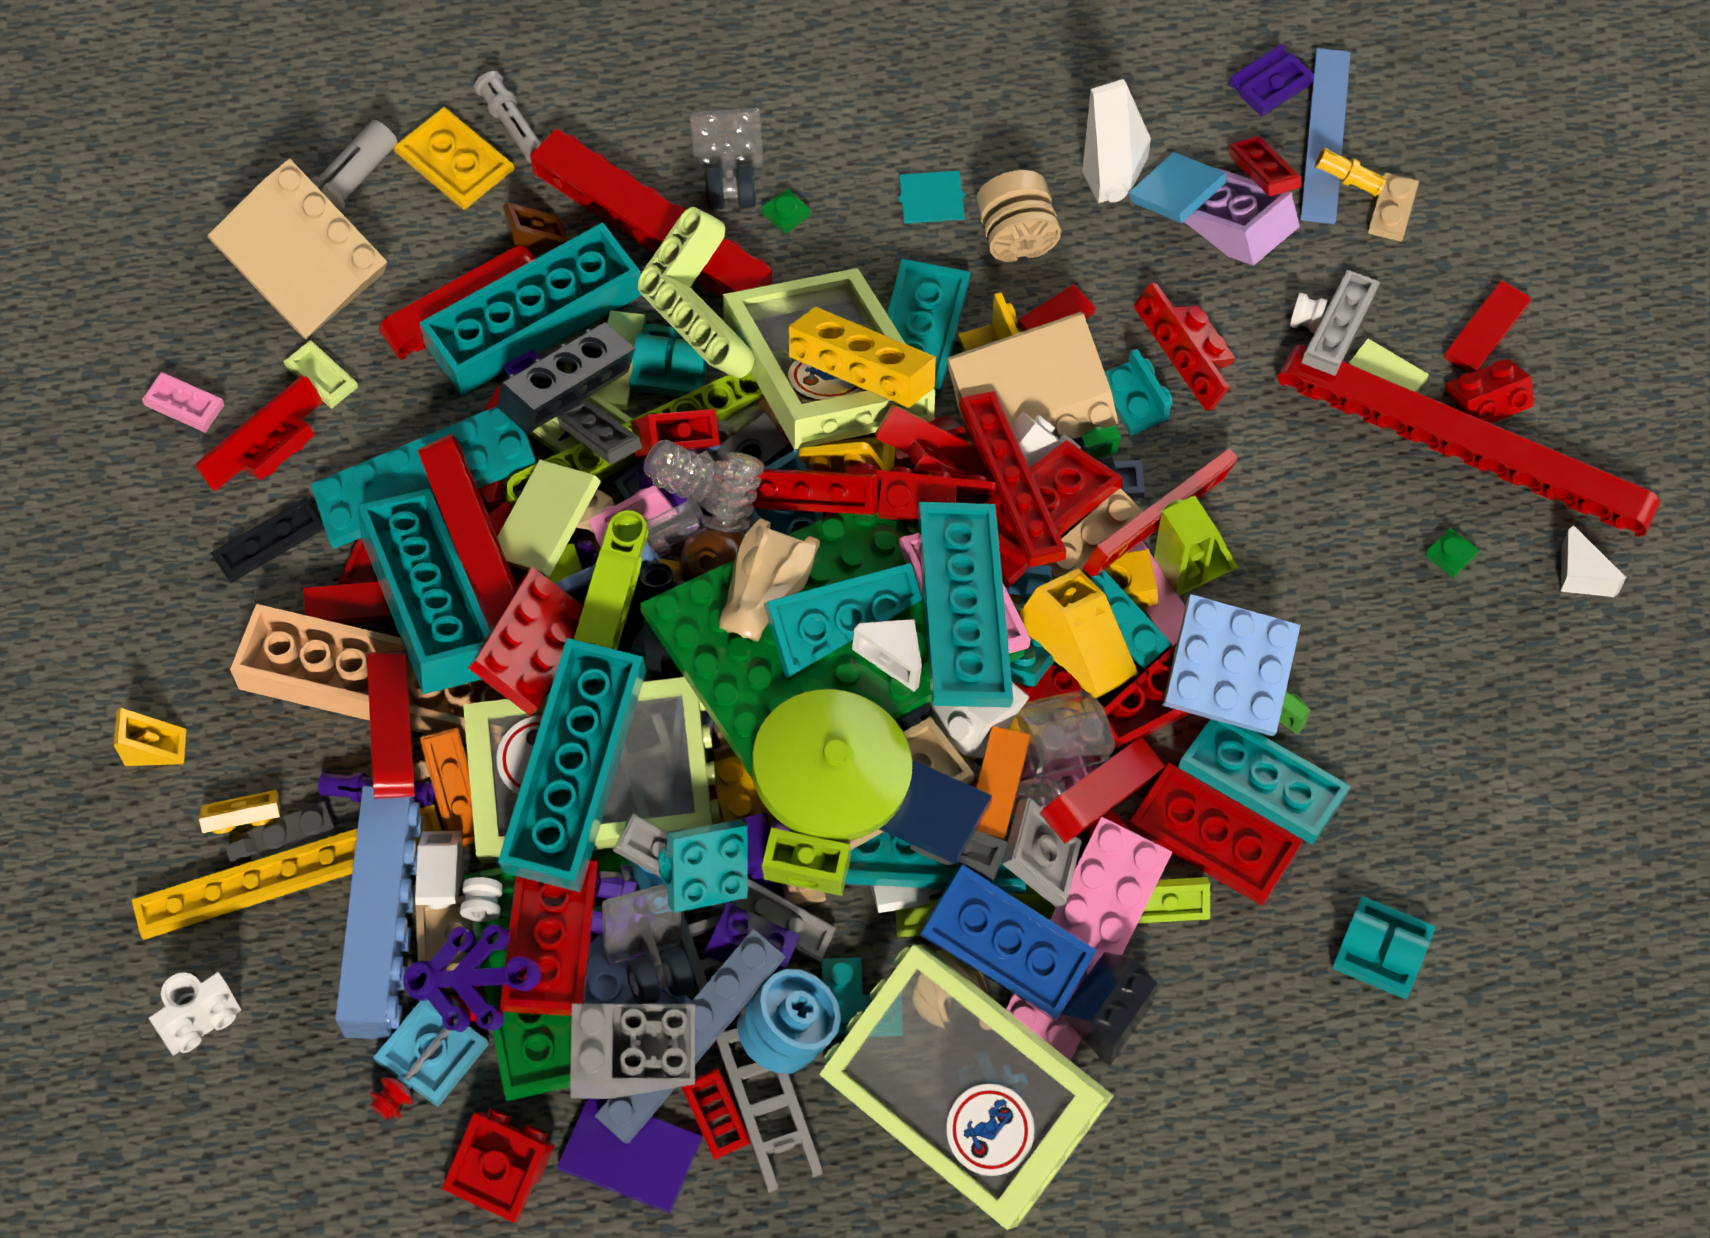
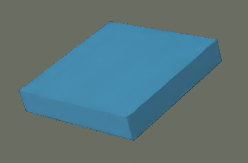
M1173 152L1128 194L1130 200L1136 205L1183 223L1227 182L1225 172Z

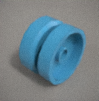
M785 969L773 974L740 1011L737 1021L739 1040L748 1056L761 1067L775 1073H794L805 1068L833 1040L839 1030L841 1015L838 1002L830 988L818 977L803 970Z

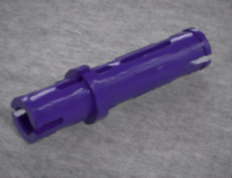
M323 772L319 778L318 791L321 796L350 798L352 802L361 803L363 786L373 787V777H368L363 772H355L353 775ZM414 781V802L424 806H431L435 798L431 782Z

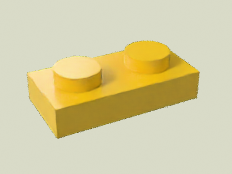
M278 790L201 805L199 822L202 833L213 831L214 834H223L243 824L251 823L253 826L268 824L274 818L280 817L281 805Z

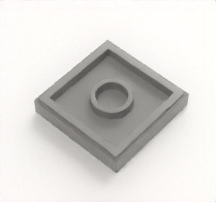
M1028 797L1018 802L1002 864L1052 905L1059 907L1067 902L1082 841L1075 836L1064 844L1039 814L1043 809Z

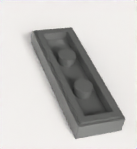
M584 400L556 416L561 428L611 465L642 448L637 435L588 400Z

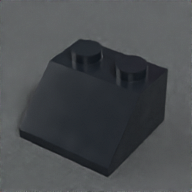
M1104 952L1060 1015L1103 1062L1111 1065L1154 1003L1157 982L1135 957Z

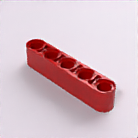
M526 246L514 247L391 314L380 324L379 332L398 359L405 360L407 354L415 350L419 352L426 348L420 322L535 260V258Z
M405 650L366 653L374 800L415 797Z
M1140 737L1059 795L1039 814L1062 842L1066 844L1145 785L1150 778L1161 772L1166 765L1148 743Z

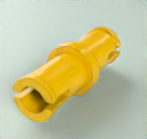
M1326 147L1322 148L1315 160V168L1339 178L1340 183L1346 186L1352 184L1372 194L1374 197L1380 194L1385 185V176L1361 166L1360 161L1354 158L1348 160L1328 150Z

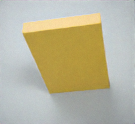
M446 107L441 108L394 147V151L463 210L515 170L512 162Z

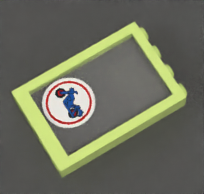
M858 268L723 294L724 322L752 349L755 360L751 373L794 450L875 433L892 405H896L926 421L934 420V388L910 408H907L789 357V326L814 307L823 309L905 344Z
M684 677L643 682L593 851L614 848L629 816L632 814L639 816L667 833L721 823L718 799L711 800L709 786L717 785L714 761H706L705 748L712 747L710 724L702 725L701 711H706V709ZM549 694L545 695L538 709L530 716L509 699L463 704L476 856L481 864L498 862Z
M925 944L912 945L911 948L907 946L894 960L893 965L896 969L889 979H882L872 990L870 998L873 1001L865 1012L859 1011L851 1019L846 1028L849 1034L841 1045L836 1043L827 1052L823 1059L826 1065L819 1075L1006 1230L1017 1227L1114 1095Z

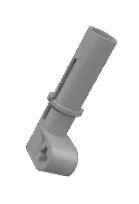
M371 120L319 177L313 176L310 180L341 211L345 207L344 201L397 145V139L381 122Z

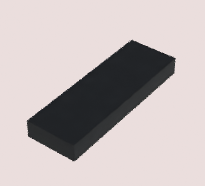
M304 498L211 552V555L231 584L325 528L316 510L308 499Z

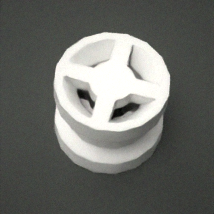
M1300 292L1290 327L1299 328L1303 326L1308 328L1311 333H1315L1324 316L1328 300L1323 298L1318 300L1309 299L1307 294Z
M483 877L465 880L462 891L466 898L460 907L461 916L477 922L497 920L500 917L501 910L497 900L502 895V884L494 879Z

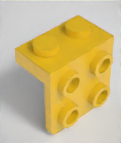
M877 437L841 440L824 443L822 446L800 448L798 458L807 464L810 471L844 473L845 467H853L856 463H867L874 465L876 470L891 471V468L894 467L896 448L878 440Z

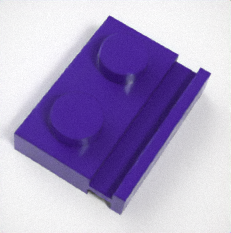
M1280 44L1230 77L1229 86L1232 89L1235 87L1240 92L1239 96L1261 117L1313 83L1314 74L1292 53L1289 55L1284 50L1285 46L1283 44Z

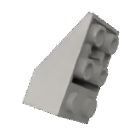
M572 1004L571 1099H612L695 1084V1004Z

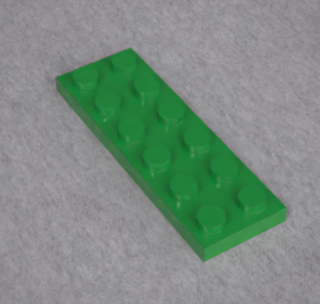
M501 867L463 875L464 881L469 878L483 877L499 881L503 886L502 895L497 900V904L501 909L500 917L490 922L472 921L473 931L476 935V944L482 938L484 929L489 925H498L506 928L508 932L510 931L516 876L504 873ZM498 932L493 937V943L498 939ZM508 945L501 951L493 950L480 964V968L505 967ZM503 985L484 986L487 1003L501 1009ZM492 1012L489 1013L490 1021L493 1018ZM503 1012L504 1022L502 1026L492 1032L506 1101L570 1087L572 1016Z

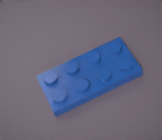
M959 865L918 933L926 940L1052 1020L1058 1019L1097 952L1096 949L964 865Z

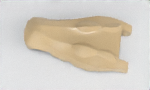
M759 519L749 529L737 551L732 568L728 600L719 620V628L726 630L728 633L735 632L741 635L742 638H749L756 642L759 641L764 628L769 622L764 603L799 593L800 590L804 589L812 569L815 554L820 546L819 539L810 536L805 541H801L771 530V522Z

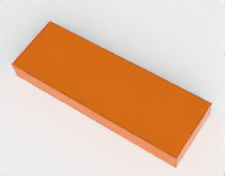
M992 726L976 787L992 795V803L978 825L977 831L1005 841L1030 742V734Z
M454 727L419 737L444 831H462L463 846L474 844L469 767L458 728Z

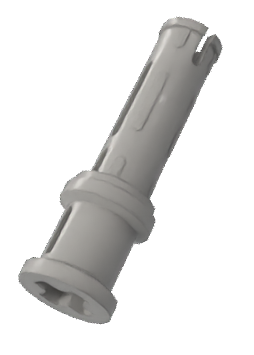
M498 71L484 73L474 84L475 92L479 96L484 97L488 103L489 113L496 118H500L510 136L530 163V154L541 143L517 109L516 96L512 92L507 91L503 85L501 74ZM516 124L519 126L525 137H522V135L515 126Z

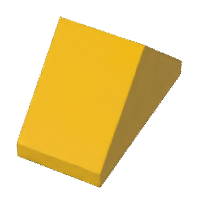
M120 708L116 712L114 747L125 766L184 764L187 729Z

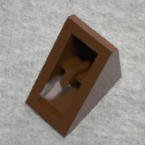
M509 202L503 205L507 231L513 248L526 246L532 255L553 250L568 242L559 216Z

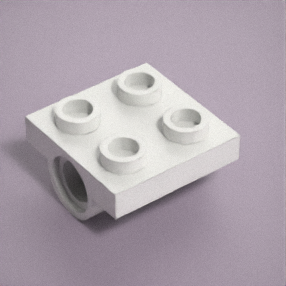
M219 972L202 983L192 974L178 973L168 978L162 986L161 998L166 1007L149 1017V1020L174 1056L178 1052L187 1053L196 1048L202 1041L201 1037L214 1028L215 1030H221L229 1026L235 1020V1014L240 1012L241 1009Z

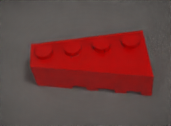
M1177 643L1088 724L1107 758L1123 750L1138 738L1142 737L1144 739L1191 714L1162 705Z

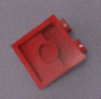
M489 1108L488 1113L477 1112L473 1114L442 1186V1190L515 1223L521 1217L534 1184L539 1183L555 1144L546 1141L548 1133L544 1130L528 1124L522 1130L510 1124L512 1116L500 1110Z

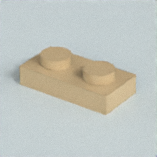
M1385 173L1386 182L1378 196L1368 233L1402 242L1419 181Z

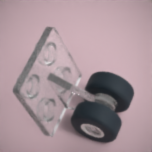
M758 108L692 112L690 114L695 171H705L708 209H724L725 199L738 198L740 208L755 207L756 197L753 168L764 166L760 110ZM733 169H736V177H733ZM722 170H726V178H723Z
M661 884L604 900L602 902L605 960L611 965L632 959L627 963V978L630 990L637 1004L657 1003L660 999V989L666 987L675 997L691 993L694 989V976L690 961L681 947H674L682 942L681 911L674 913L668 907V888ZM663 949H667V950H664V951L661 953V956H659V952H658V951L663 950Z

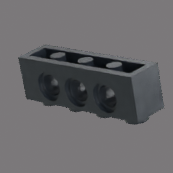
M606 322L592 330L587 329L576 340L569 344L560 345L552 354L542 360L536 359L525 370L516 375L511 374L506 377L500 385L497 408L526 434H529L627 374L635 348Z

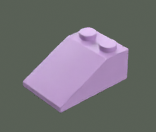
M1218 169L1225 172L1227 182L1184 222L1228 257L1254 266L1300 227L1292 193L1287 191L1269 197L1252 179Z

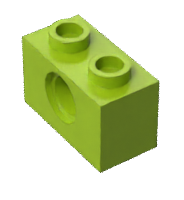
M771 828L762 863L764 880L842 896L851 861L850 844Z

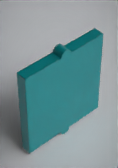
M959 171L899 175L901 195L898 197V201L902 203L904 224L965 220L963 207L965 192L961 190Z

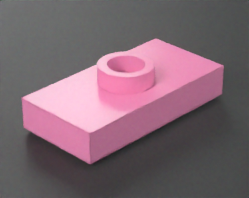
M163 372L158 375L142 398L146 407L205 433L224 407L222 398Z

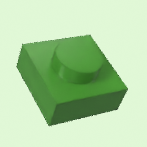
M1286 692L1279 722L1297 735L1306 725L1310 709L1307 708L1305 702L1298 695Z

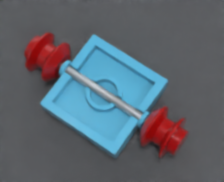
M474 986L486 1000L484 986ZM450 995L448 997L453 1006L466 1009L469 1012L470 1022H476L475 1014L460 996ZM429 1000L420 1001L374 1056L376 1063L396 1076L397 1079L386 1077L380 1079L384 1088L380 1093L369 1092V1096L373 1099L370 1107L386 1120H389L392 1115L400 1119L401 1114L398 1108L401 1104H413L411 1092L409 1091L411 1088L439 1107L489 1045L487 1039L469 1026L463 1032H454L446 1029L441 1015ZM457 1014L454 1018V1025H456L459 1020V1014Z

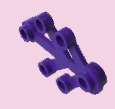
M494 924L489 925L484 929L482 938L476 944V935L472 930L456 927L451 931L448 941L431 961H419L407 968L403 984L412 998L420 1001L429 1000L441 1015L446 1029L454 1032L465 1031L470 1024V1014L466 1009L453 1006L441 988H454L475 1014L478 1026L495 1031L502 1026L504 1013L499 1007L489 1005L474 986L507 984L510 988L529 991L538 985L541 979V972L535 961L521 956L512 958L502 968L477 969L493 950L501 951L506 948L510 940L509 932L504 927ZM498 932V939L493 943V937ZM464 934L465 940L460 946V938ZM458 952H469L454 970L444 971ZM528 970L527 976L524 980V974ZM492 1012L493 1018L491 1022L488 1024L487 1017L489 1013ZM457 1014H459V1020L457 1024L454 1025V1018Z

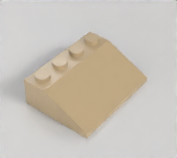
M288 159L267 176L208 234L210 241L304 339L311 336L381 277L387 265V261L291 159Z
M1082 312L946 358L958 408L959 398L995 391L1010 426L1022 411L1033 419L1039 414L1055 427L1052 433L1059 439L1063 434L1071 439L1083 436L1092 428H1107L1118 424L1112 392ZM959 409L962 424L965 429L966 441L975 445L974 440L967 427V424Z

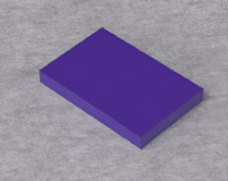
M587 1099L558 1163V1170L671 1214L702 1142V1136L651 1117L629 1144H626L595 1117L608 1100Z

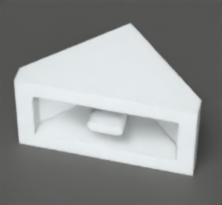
M1575 526L1571 527L1562 543L1561 591L1608 597L1616 596L1620 592L1626 577Z
M914 619L859 623L854 628L852 650L915 692L919 687L922 664Z

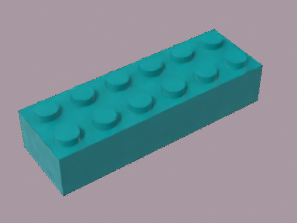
M602 222L420 322L425 347L462 396L502 374V366L532 349L538 354L608 315L610 311H615L642 296L638 290L640 270Z
M430 488L357 505L362 541L423 695L482 680L468 667L490 630Z
M569 638L566 639L498 859V863L504 873L581 892L645 678L646 667L642 656Z

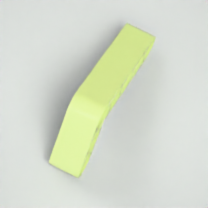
M690 207L680 216L641 273L638 280V290L709 365L735 378H742L751 371L754 365L755 358L752 349L690 288L722 242L725 235V225L722 221L696 207Z

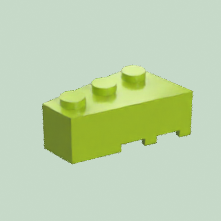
M1195 495L1186 500H1174L1162 510L1154 559L1178 596L1238 568L1219 531Z

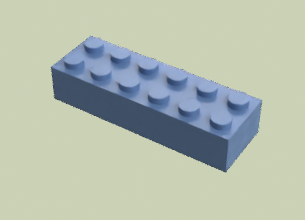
M363 786L335 1020L345 1038L388 1040L393 1034V1029L399 1028L402 1023V1005H399L398 990H405L403 978L407 968L403 966L402 951H409L411 928L407 927L406 914L413 913L415 889H411L410 878L411 875H416L417 872L415 837H421L423 814H420V804L414 802L413 797L374 800V788L369 786Z

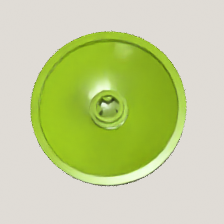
M823 689L796 695L780 704L769 714L756 736L752 752L751 770L753 782L760 799L770 813L782 824L799 834L832 841H847L871 834L884 826L897 813L910 785L912 757L903 731L883 708L871 700L851 692Z

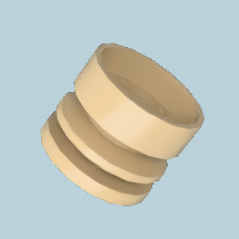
M1028 170L1006 172L989 180L977 193V209L981 222L985 226V236L988 240L989 250L994 258L1003 262L1017 261V257H1038L1052 249L1059 241L1061 228L1056 219V212L1052 207V199L1047 182L1041 174Z

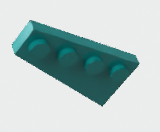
M908 563L765 602V611L785 678L790 677L852 641L854 628L859 623L885 622L921 601L922 597L912 564Z

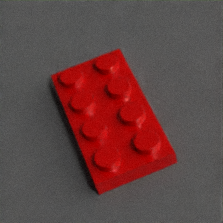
M1067 440L1030 467L1059 535L1122 488V476ZM996 493L982 504H995L999 551L1011 561L1021 566L1026 562L1025 556Z
M532 566L524 574L468 669L530 716L538 709L554 681L566 639L574 640L583 606Z
M1171 763L1167 764L1130 820L1128 826L1129 829L1172 851V854L1261 906H1264L1303 842V839Z
M598 861L589 862L581 892L516 876L509 931L510 940L507 947L505 966L514 957L521 956L531 959L539 966L541 979L538 985L529 991H520L510 988L507 984L503 985L500 1005L503 1012L572 1016V1004H584ZM528 970L524 974V980L527 976Z

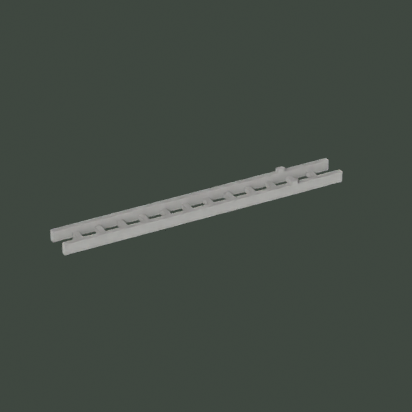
M661 713L652 716V723L660 745L628 755L624 745L619 761L637 814L642 819L650 818L644 800L666 794L668 780L640 788L633 769L635 766L665 757L669 769L672 744ZM671 910L685 953L690 961L698 991L700 992L707 984L704 972L719 968L724 963L711 957L699 960L692 937L715 930L723 912L718 910L720 914L718 916L687 925L683 911L674 913ZM738 1029L723 1031L717 1038L716 1043L768 1193L778 1190V1185L767 1154L773 1152L777 1154L795 1148L794 1145L801 1143L812 1177L822 1175V1168L789 1074L776 1073L783 1092L782 1095L750 1105L742 1080L770 1070L761 1067L756 1062L737 1068L729 1044L740 1041ZM788 1106L796 1131L763 1142L754 1117Z

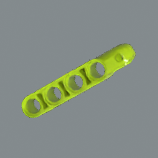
M631 510L621 511L609 521L574 640L614 650L618 649L648 538L649 528L646 520L640 513Z

